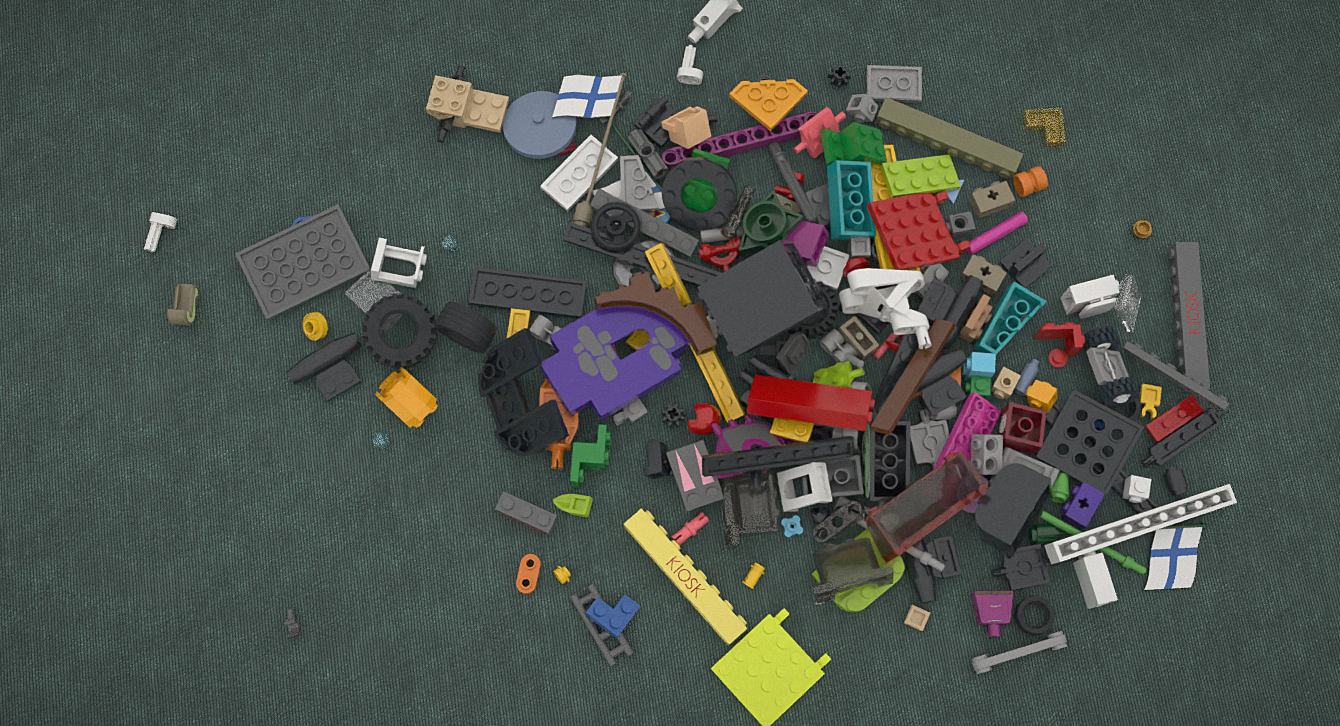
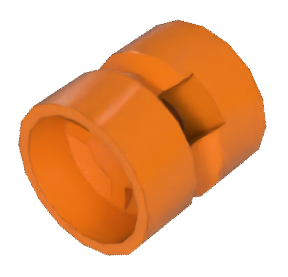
M1040 166L1013 176V184L1020 197L1028 196L1033 191H1041L1048 187L1046 174Z

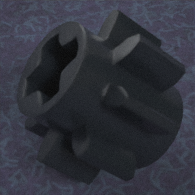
M841 64L836 68L832 66L831 72L828 73V78L832 79L830 85L834 84L838 88L842 85L847 86L848 80L851 78V74H847L849 68H845Z
M677 403L672 407L667 404V411L662 410V414L666 416L662 419V422L667 421L669 428L675 424L679 427V421H685V417L680 416L684 413V409L679 410ZM673 412H675L676 416L674 417V419H671L670 415H672Z

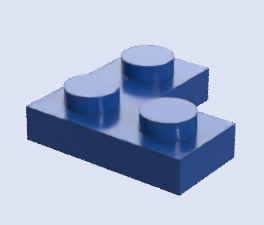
M624 594L613 609L597 597L585 615L613 637L617 638L640 608V605Z

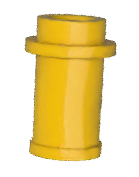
M756 562L750 566L751 570L742 582L754 589L761 574L764 575L763 571L765 570L764 567Z

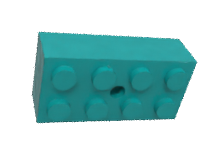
M836 160L827 166L831 239L872 238L876 236L875 224L867 208V205L873 202L871 162Z

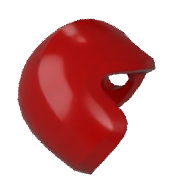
M697 403L694 407L697 419L688 421L689 431L695 435L714 433L711 427L712 424L717 423L720 426L722 420L719 410L709 403Z

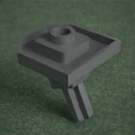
M799 331L792 334L787 341H777V345H761L759 351L761 356H776L784 372L793 376L807 355L809 341L805 334Z

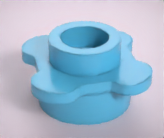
M795 515L790 519L784 518L781 521L786 537L802 534L803 528L800 526L799 516Z

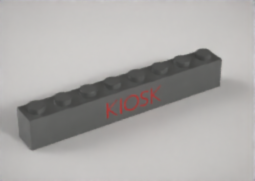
M1175 242L1168 250V258L1171 259L1169 275L1172 277L1173 283L1171 285V295L1174 296L1172 312L1175 313L1173 329L1177 336L1175 340V349L1178 350L1176 367L1179 368V373L1190 375L1198 385L1202 383L1210 388L1198 242ZM1180 387L1181 393H1190L1187 390Z

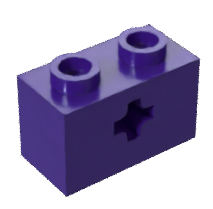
M1086 482L1081 483L1079 486L1075 485L1070 494L1073 497L1070 502L1066 501L1061 509L1064 512L1061 518L1080 530L1087 527L1105 495ZM1080 501L1083 502V503H1082V507H1083L1082 509L1079 507V506H1080V503H1079Z

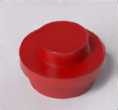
M1054 349L1049 353L1048 361L1053 367L1061 368L1067 363L1068 356L1065 351Z

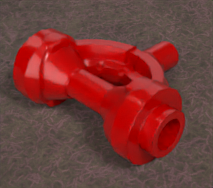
M734 236L725 245L717 247L702 244L701 249H698L700 260H704L705 263L709 262L716 267H722L723 272L730 269L729 265L736 261L738 255L742 254L739 251L741 239L738 236ZM730 252L725 258L716 257L717 254Z

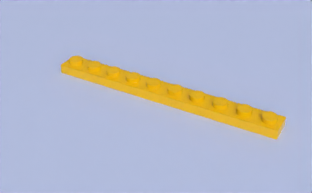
M660 243L645 251L661 287H674L682 308L690 303V297L664 244ZM690 343V347L726 422L728 423L730 419L736 420L746 415L716 351L697 356Z

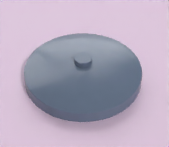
M548 91L531 92L521 96L509 106L503 120V131L508 144L515 152L528 158H548L562 152L572 142L577 129L576 117L552 118L558 94Z

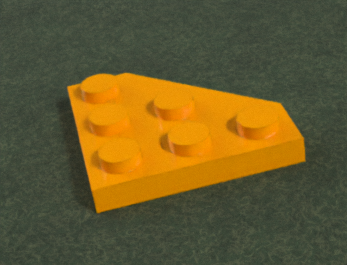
M794 79L775 82V80H760V82L752 83L741 81L729 93V97L771 131L807 95L808 90Z

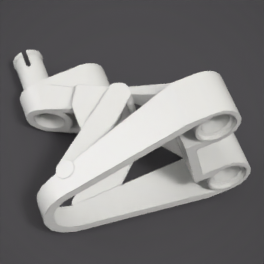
M867 268L848 273L847 278L850 288L839 293L843 313H861L879 318L883 322L888 321L892 324L895 335L916 333L920 349H923V345L925 349L932 346L927 331L929 329L927 317L920 312L909 309L907 300L910 293L916 292L924 286L925 282L921 272ZM897 284V286L879 290L875 288L878 286ZM883 304L884 306L881 312H879L878 308L880 305Z

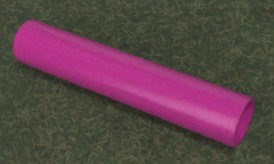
M1021 211L969 241L971 248L966 249L968 254L973 255L1028 223L1027 216Z

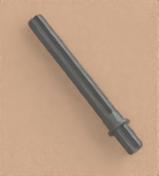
M777 142L769 144V150L773 156L772 160L779 167L806 221L810 223L815 222L817 216L786 159V153L782 152Z

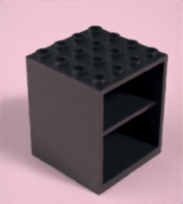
M779 240L697 287L700 300L703 303L706 302L710 318L712 320L715 319L718 324L716 327L721 337H725L727 341L726 347L731 355L734 354L735 357L756 349L829 308L793 240Z

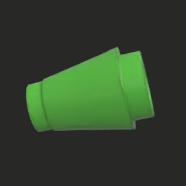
M1059 473L1050 495V499L1053 502L1065 503L1066 499L1069 498V475L1066 473Z

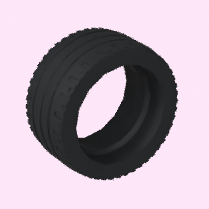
M451 301L447 302L435 323L436 329L444 336L478 353L486 351L497 331V327L483 315L462 304Z

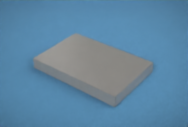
M867 65L866 94L872 97L873 101L884 102L887 97L897 102L921 103L922 67Z

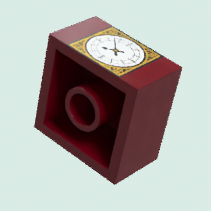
M1009 402L1002 408L998 435H1003V447L1035 454L1043 446L1047 411Z

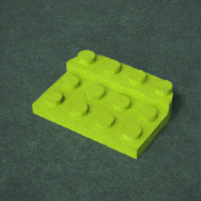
M866 529L811 575L841 610L859 612L893 586L901 578L905 566L900 554H897L885 539Z

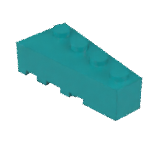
M1016 282L1011 283L1006 287L990 320L984 327L972 350L979 353L997 354L1047 301Z

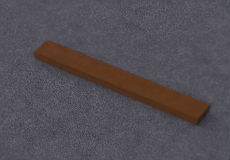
M940 319L935 320L928 332L932 346L927 349L924 348V345L923 349L918 348L871 425L872 431L887 435L892 433L954 330V322Z

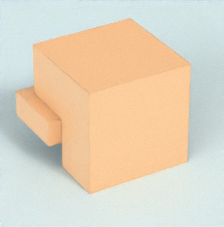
M698 106L695 108L688 107L661 122L663 129L669 131L670 141L687 149L711 137L707 111Z

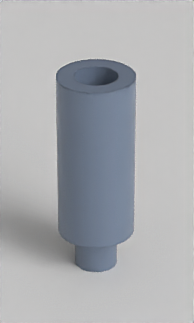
M1032 359L1031 363L1025 365L1013 390L1016 394L1026 396L1028 387L1032 384L1039 371L1037 367L1039 364L1038 360Z

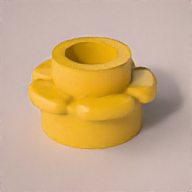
M557 566V569L553 572L561 584H564L566 581L570 582L569 577L571 574L565 566L562 568Z

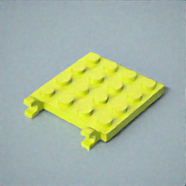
M785 608L774 618L770 614L767 615L711 668L762 726H770L825 674L821 668L831 660L825 653L814 663L779 625L789 616Z

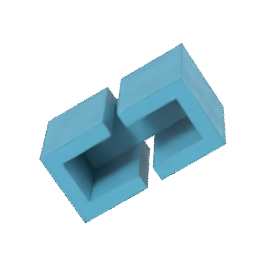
M972 352L969 358H966L967 362L962 365V375H965L964 381H968L971 375L992 377L995 373L996 354Z

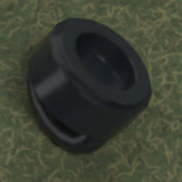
M826 507L822 509L812 508L810 510V515L815 518L814 523L819 527L826 523L831 514V511Z

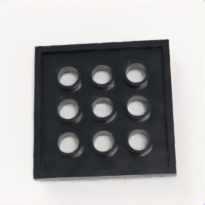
M1073 389L1036 458L1082 483L1086 482L1103 492L1106 496L1142 433L1144 426ZM1082 410L1087 414L1085 421H1079L1076 418L1077 411ZM1096 420L1103 421V430L1098 431L1094 428ZM1073 427L1077 430L1075 438L1068 437L1066 433L1068 428ZM1113 430L1121 431L1122 438L1120 440L1112 438L1111 433ZM1086 437H1092L1095 440L1094 447L1089 448L1084 444ZM1058 445H1066L1068 453L1060 455L1057 451ZM1108 446L1113 450L1111 457H1105L1102 454L1103 447ZM1077 454L1085 456L1086 461L1083 465L1075 462ZM1095 463L1103 466L1101 474L1093 472L1092 468Z

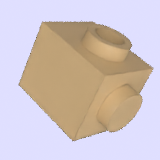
M1003 367L999 371L990 391L993 392L995 397L1007 400L1021 375Z

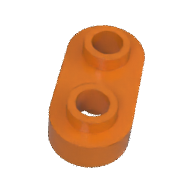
M534 554L525 555L520 563L516 586L523 594L532 593L537 586L541 562ZM530 560L534 561L532 567L527 566V562ZM529 580V586L524 587L522 585L523 581Z

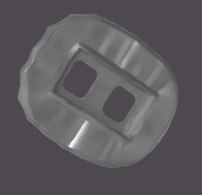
M650 239L642 241L637 245L651 249L663 242ZM663 243L668 254L675 257L669 247ZM616 259L613 266L614 277L620 286H629V278L632 276L630 271L637 266ZM640 267L643 273L648 272L654 290L659 289L661 285L655 272Z

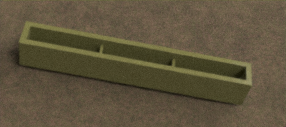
M887 97L875 122L883 129L893 130L900 136L910 137L917 143L927 144L934 150L944 151L948 155L950 154L951 157L961 158L968 164L978 165L983 170L995 172L1005 179L1013 178L1023 156V153Z

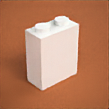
M1095 551L1079 556V560L1073 564L1087 608L1106 605L1118 600L1103 553L1096 554Z

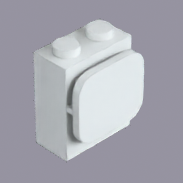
M1114 275L1069 286L1061 296L1066 315L1080 312V318H1086L1111 310L1118 303L1115 297L1120 293V285L1115 280Z

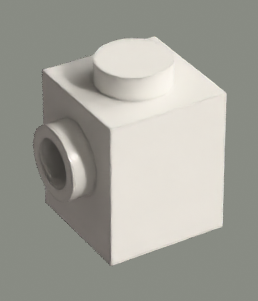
M1134 475L1129 476L1125 479L1122 498L1129 499L1133 503H1141L1149 498L1151 479Z

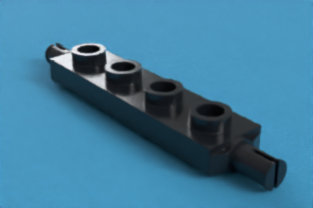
M1207 408L1147 448L1149 456L1141 460L1142 466L1146 468L1153 462L1157 465H1162L1222 424L1220 417L1225 414L1219 410Z

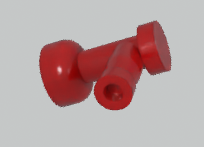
M793 172L799 184L803 183L805 176ZM776 185L775 193L787 195V199L796 201L788 187Z

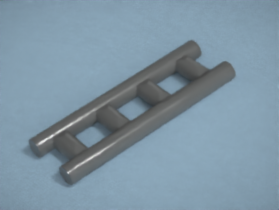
M591 584L587 587L590 592L582 598L574 594L570 599L608 665L612 667L617 663L614 657L623 652L628 657L634 651L622 632L617 637L620 645L609 650L604 640L612 635L606 630L599 633L594 621L585 615L586 609L584 605L595 600L597 597L604 601L596 586Z

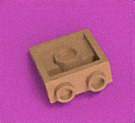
M983 294L978 300L972 314L966 321V325L960 331V338L969 343L974 339H979L983 332L980 328L983 323L987 324L992 316L990 311L993 307L987 304L990 297Z

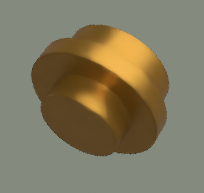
M1145 220L1137 221L1133 225L1134 235L1140 239L1149 237L1152 233L1151 224Z

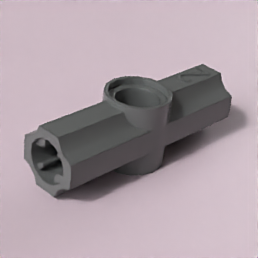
M635 129L630 132L628 140L655 179L664 178L669 169L656 152L653 144L649 142L641 129Z

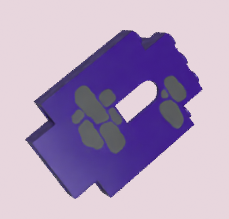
M628 306L610 307L601 310L595 309L550 335V342L557 354L544 360L540 365V369L570 417L591 405L600 421L680 375V367L682 365L678 358L682 356L683 350L689 348L690 342L670 321L645 309ZM636 330L646 331L650 337L649 343L620 360L611 345Z

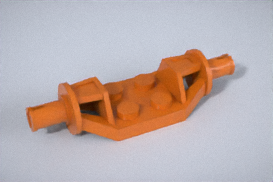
M546 379L540 388L539 406L549 400H556L569 436L545 450L552 451L551 468L556 469L558 461V469H563L564 452L572 449L571 443L578 430L579 412L570 417Z

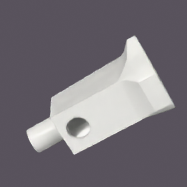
M710 0L694 18L695 29L688 35V38L695 44L702 36L709 39L733 13L740 12L743 8L737 0Z

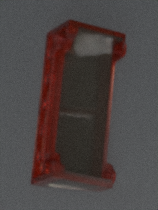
M962 451L957 454L951 452L943 458L945 462L881 508L876 505L867 512L869 516L864 521L881 557L886 563L900 556L917 541L990 490Z

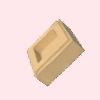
M911 605L904 624L922 632L930 612Z

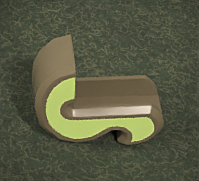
M178 284L176 286L174 308L167 309V318L172 325L188 326L195 320V301L198 299V288L196 285Z

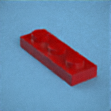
M1191 395L1144 428L1156 443L1204 410Z

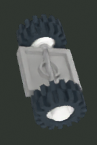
M1101 326L1100 329L1098 327L1094 328V331L1090 330L1088 331L1089 334H1084V349L1095 374V379L1099 385H1103L1100 392L1105 406H1108V408L1123 407L1125 404L1127 406L1129 402L1133 403L1134 399H1138L1140 393L1135 380L1128 376L1120 352L1115 351V348H1118L1120 345L1114 327L1110 328V326L1106 328Z

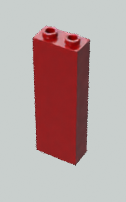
M755 375L748 397L747 414L866 431L867 423L871 424L873 412L871 411H874L875 399H871L872 391Z

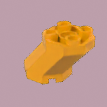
M401 367L399 368L400 373L394 371L381 383L379 388L382 391L380 394L376 392L375 395L406 425L418 428L424 422V418L437 409V399Z

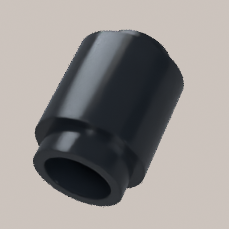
M1177 466L1165 469L1166 473L1163 474V477L1172 496L1188 492V484L1183 470H1178Z

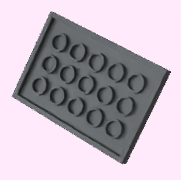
M339 204L235 253L268 321L371 271Z

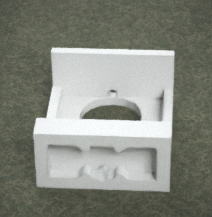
M379 238L371 268V279L416 288L417 282L422 281L423 271L420 270L421 265L425 266L427 255L424 254V247L421 246V250L418 252L388 246L387 239ZM384 256L414 263L416 265L415 274L412 276H402L382 272Z
M812 462L777 473L784 512H796L799 508L813 504L832 502L826 463ZM809 474L812 494L796 498L792 479Z

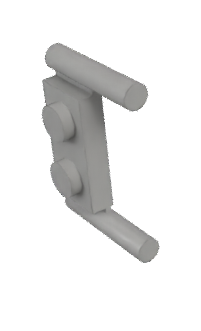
M1005 447L1003 450L1002 468L1014 463L1023 464L1051 478V485L1053 487L1060 470L1008 447Z

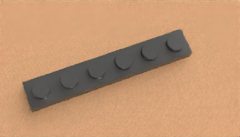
M598 188L590 206L599 209L603 205L612 202H620L630 206L639 217L641 232L691 257L699 241L698 238ZM613 209L605 213L610 216L617 215L621 217L623 211ZM633 222L626 223L627 225L634 228Z
M1127 341L1124 345V352L1222 413L1226 414L1229 410L1230 404L1223 395L1218 394L1216 396L1210 392L1211 389L1202 383L1198 385L1190 375L1186 373L1182 375L1177 372L1175 366L1168 362L1164 364L1159 361L1160 358L1152 352L1146 353L1143 351L1144 348L1136 342L1132 344Z

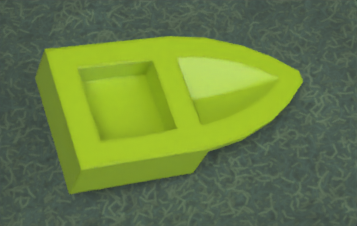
M564 494L553 499V503L562 511L568 512L570 515L582 517L589 516L593 498L590 496L578 494Z

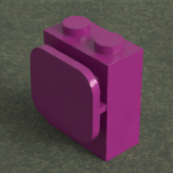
M803 221L788 235L787 240H793L806 266L816 267L829 233L824 225Z

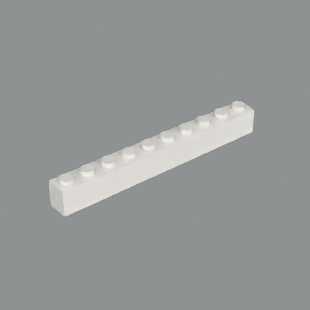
M1230 484L1044 546L1051 564L1235 504L1237 501Z

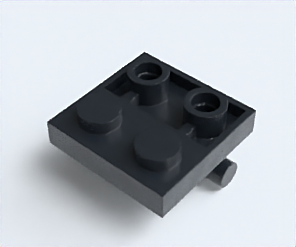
M665 97L657 98L634 122V126L638 130L641 129L660 148L670 140L669 131L663 129L661 122L677 114L666 104L668 100Z

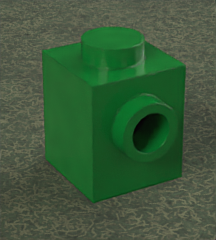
M971 375L964 385V392L967 393L966 400L972 392H976L987 400L990 396L991 377Z

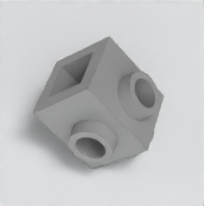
M867 94L852 95L846 111L856 122H872L879 106Z

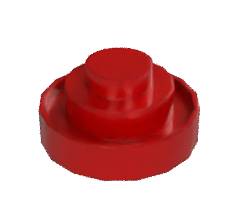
M863 257L851 258L843 269V275L848 280V273L858 269L870 268V264Z

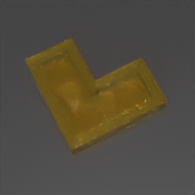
M1062 108L1025 109V129L1044 128L1046 145L1065 144Z

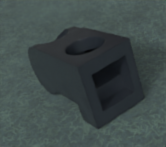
M656 439L649 440L645 447L649 460V467L644 468L645 476L652 479L669 476L670 466L666 452H668L667 445Z

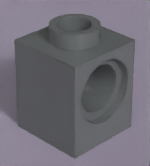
M971 211L949 215L945 223L952 239L972 235L976 229ZM955 223H960L963 228H957Z

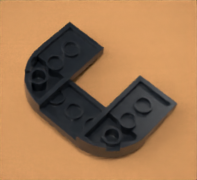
M524 328L494 346L482 361L484 363L483 370L478 376L481 397H486L498 429L494 434L498 442L506 450H510L516 453V455L541 454L545 452L544 449L563 440L569 434L556 400H549L534 410L529 411L518 378L542 364L530 329Z

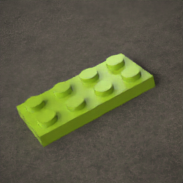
M950 154L882 163L880 166L890 198L932 192L933 194L955 191L961 187Z

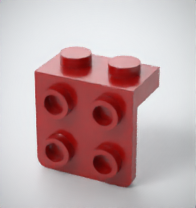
M1073 322L1063 323L1062 325L1046 323L1034 335L1035 340L1064 339L1065 352L1068 357H1074L1085 344L1084 334H1081V325H1074Z

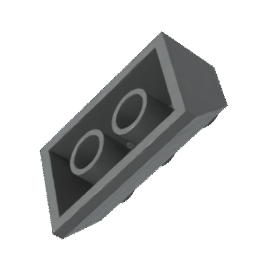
M859 455L818 461L826 463L832 497L864 494ZM809 474L800 477L803 496L812 494Z

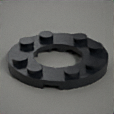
M694 157L677 163L669 171L662 186V200L670 217L681 226L697 231L714 229L725 223L732 215L737 202V187L732 175L724 166L718 165L708 160V158ZM701 178L713 184L718 196L713 208L708 211L698 212L686 206L682 200L681 190L687 181Z

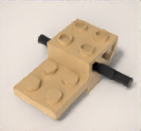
M458 65L456 75L452 79L435 75L426 110L428 114L440 120L437 128L440 131L437 141L444 143L446 134L451 131L452 126L462 128L470 126L500 133L509 97L473 89L470 82H465L463 77L465 67L462 65Z

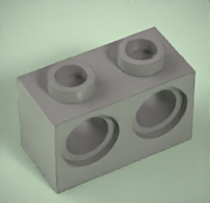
M972 434L971 473L982 475L998 474L1002 469L1003 435Z

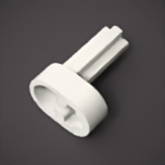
M693 45L686 46L683 63L682 67L678 69L677 80L685 84L699 85L702 82L703 72L693 68L696 48Z
M155 212L151 213L149 220L151 227L144 250L156 251L162 228L175 229L177 223L175 217Z

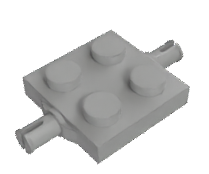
M921 410L919 412L922 422L918 425L910 426L911 448L915 465L932 464L934 469L949 437V430L946 420L932 421L929 419L926 410Z

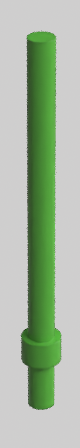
M1044 510L1039 515L1040 518L1072 536L1083 533ZM1108 546L1097 549L1119 561L1120 565L1127 569L1131 568L1142 575L1146 572V567L1138 564L1128 555L1124 556Z

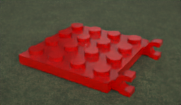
M946 191L935 196L932 195V192L918 193L874 201L867 205L894 270H911L954 261L960 257V254H964L966 249L971 248L968 240L957 245L954 244L938 206L943 204V200L949 198Z

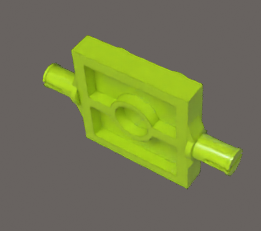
M850 361L840 362L834 366L822 368L814 372L813 383L851 388L853 379L865 375L862 367L852 371Z

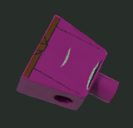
M974 591L971 593L978 625H988L989 637H1000V625L1010 623L1013 591Z

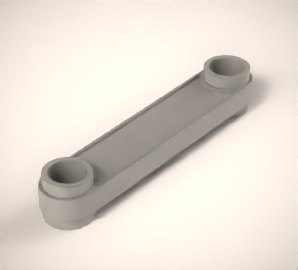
M1059 631L1047 635V640L989 658L987 654L972 658L974 671H976V674L992 670L991 666L1050 647L1052 651L1067 647L1065 634Z

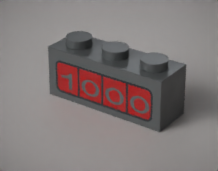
M504 491L495 507L498 514L549 537L558 521L557 515Z

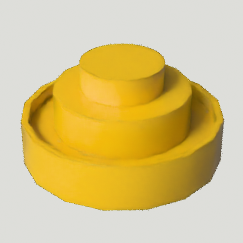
M312 312L304 317L303 330L309 339L320 340L327 334L328 326L326 319L319 312Z

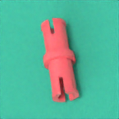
M700 512L689 523L686 522L681 530L672 535V539L680 546L690 536H695L697 534L696 531L708 523L709 519L704 516L703 512Z

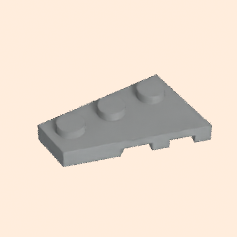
M639 155L620 156L621 200L643 211L659 210Z

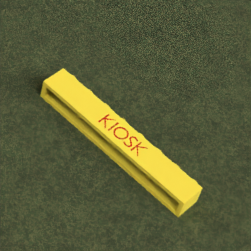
M641 508L624 523L625 529L729 646L747 630L745 626L747 624L742 616H736L732 612L733 606L727 600L723 601L718 596L720 594L719 590L713 584L710 586L705 581L707 579L705 574L700 569L698 571L695 570L692 566L694 562L688 555L683 556L679 551L681 549L674 540L670 541L666 537L668 534L661 525L657 526L653 522L655 519L648 510L644 512Z

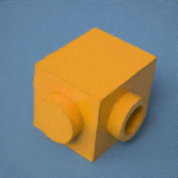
M1035 380L1034 384L1030 385L1026 391L1028 404L1032 408L1044 410L1047 413L1050 412L1058 399L1057 388L1044 381Z

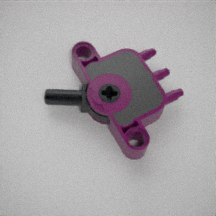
M750 415L745 416L746 423L738 425L733 419H730L728 421L730 427L721 429L717 423H713L711 426L718 437L716 454L799 443L798 441L783 437L777 438V436L770 434L771 428L766 423L754 421ZM769 468L745 471V474H749V490L752 491V494L761 491V476ZM743 472L731 473V474H723V475H716V476H714V477H716V478H726V477H730V476L742 474Z

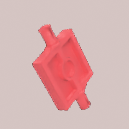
M826 107L799 127L801 143L793 148L795 153L799 154L806 148L813 159L823 153L824 149L820 132L825 128L840 132L838 123L846 118L845 113L841 112L834 117L831 109Z

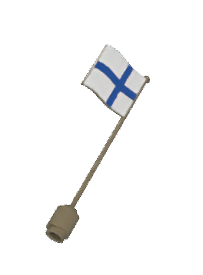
M621 73L620 76L609 77L585 75L564 77L552 118L564 116L582 118L610 117L587 199L577 204L573 217L574 224L586 228L591 226L595 208L590 206V198L623 82L627 78L626 73Z

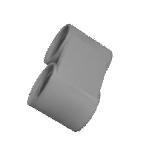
M538 315L530 328L531 335L555 350L550 342V335L561 328L557 326L552 327L553 323Z
M833 329L819 341L821 347L833 357L836 363L850 361L851 364L858 368L863 367L864 362L856 358L858 356L856 350L849 343L843 344L845 340L836 329Z

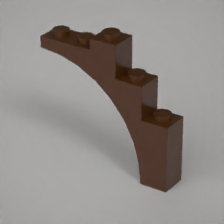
M648 272L635 273L629 278V286L622 285L616 288L615 291H604L595 297L597 310L628 306L645 309L667 319L685 335L697 356L716 349L717 343L701 302H690L682 308L675 288L664 287L656 293Z

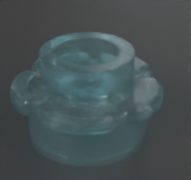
M451 234L443 235V241H441L443 247L447 251H455L458 244Z
M384 431L374 433L375 435L372 438L374 445L377 448L385 449L390 444Z

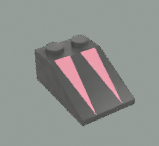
M703 440L666 452L683 507L686 511L724 499L718 478L714 476L704 477L702 475V456L709 455Z

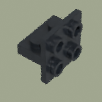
M1025 239L1000 260L1001 265L1024 288H1027L1052 267V264L1043 255L1047 249L1044 244L1041 243L1036 247L1029 239Z

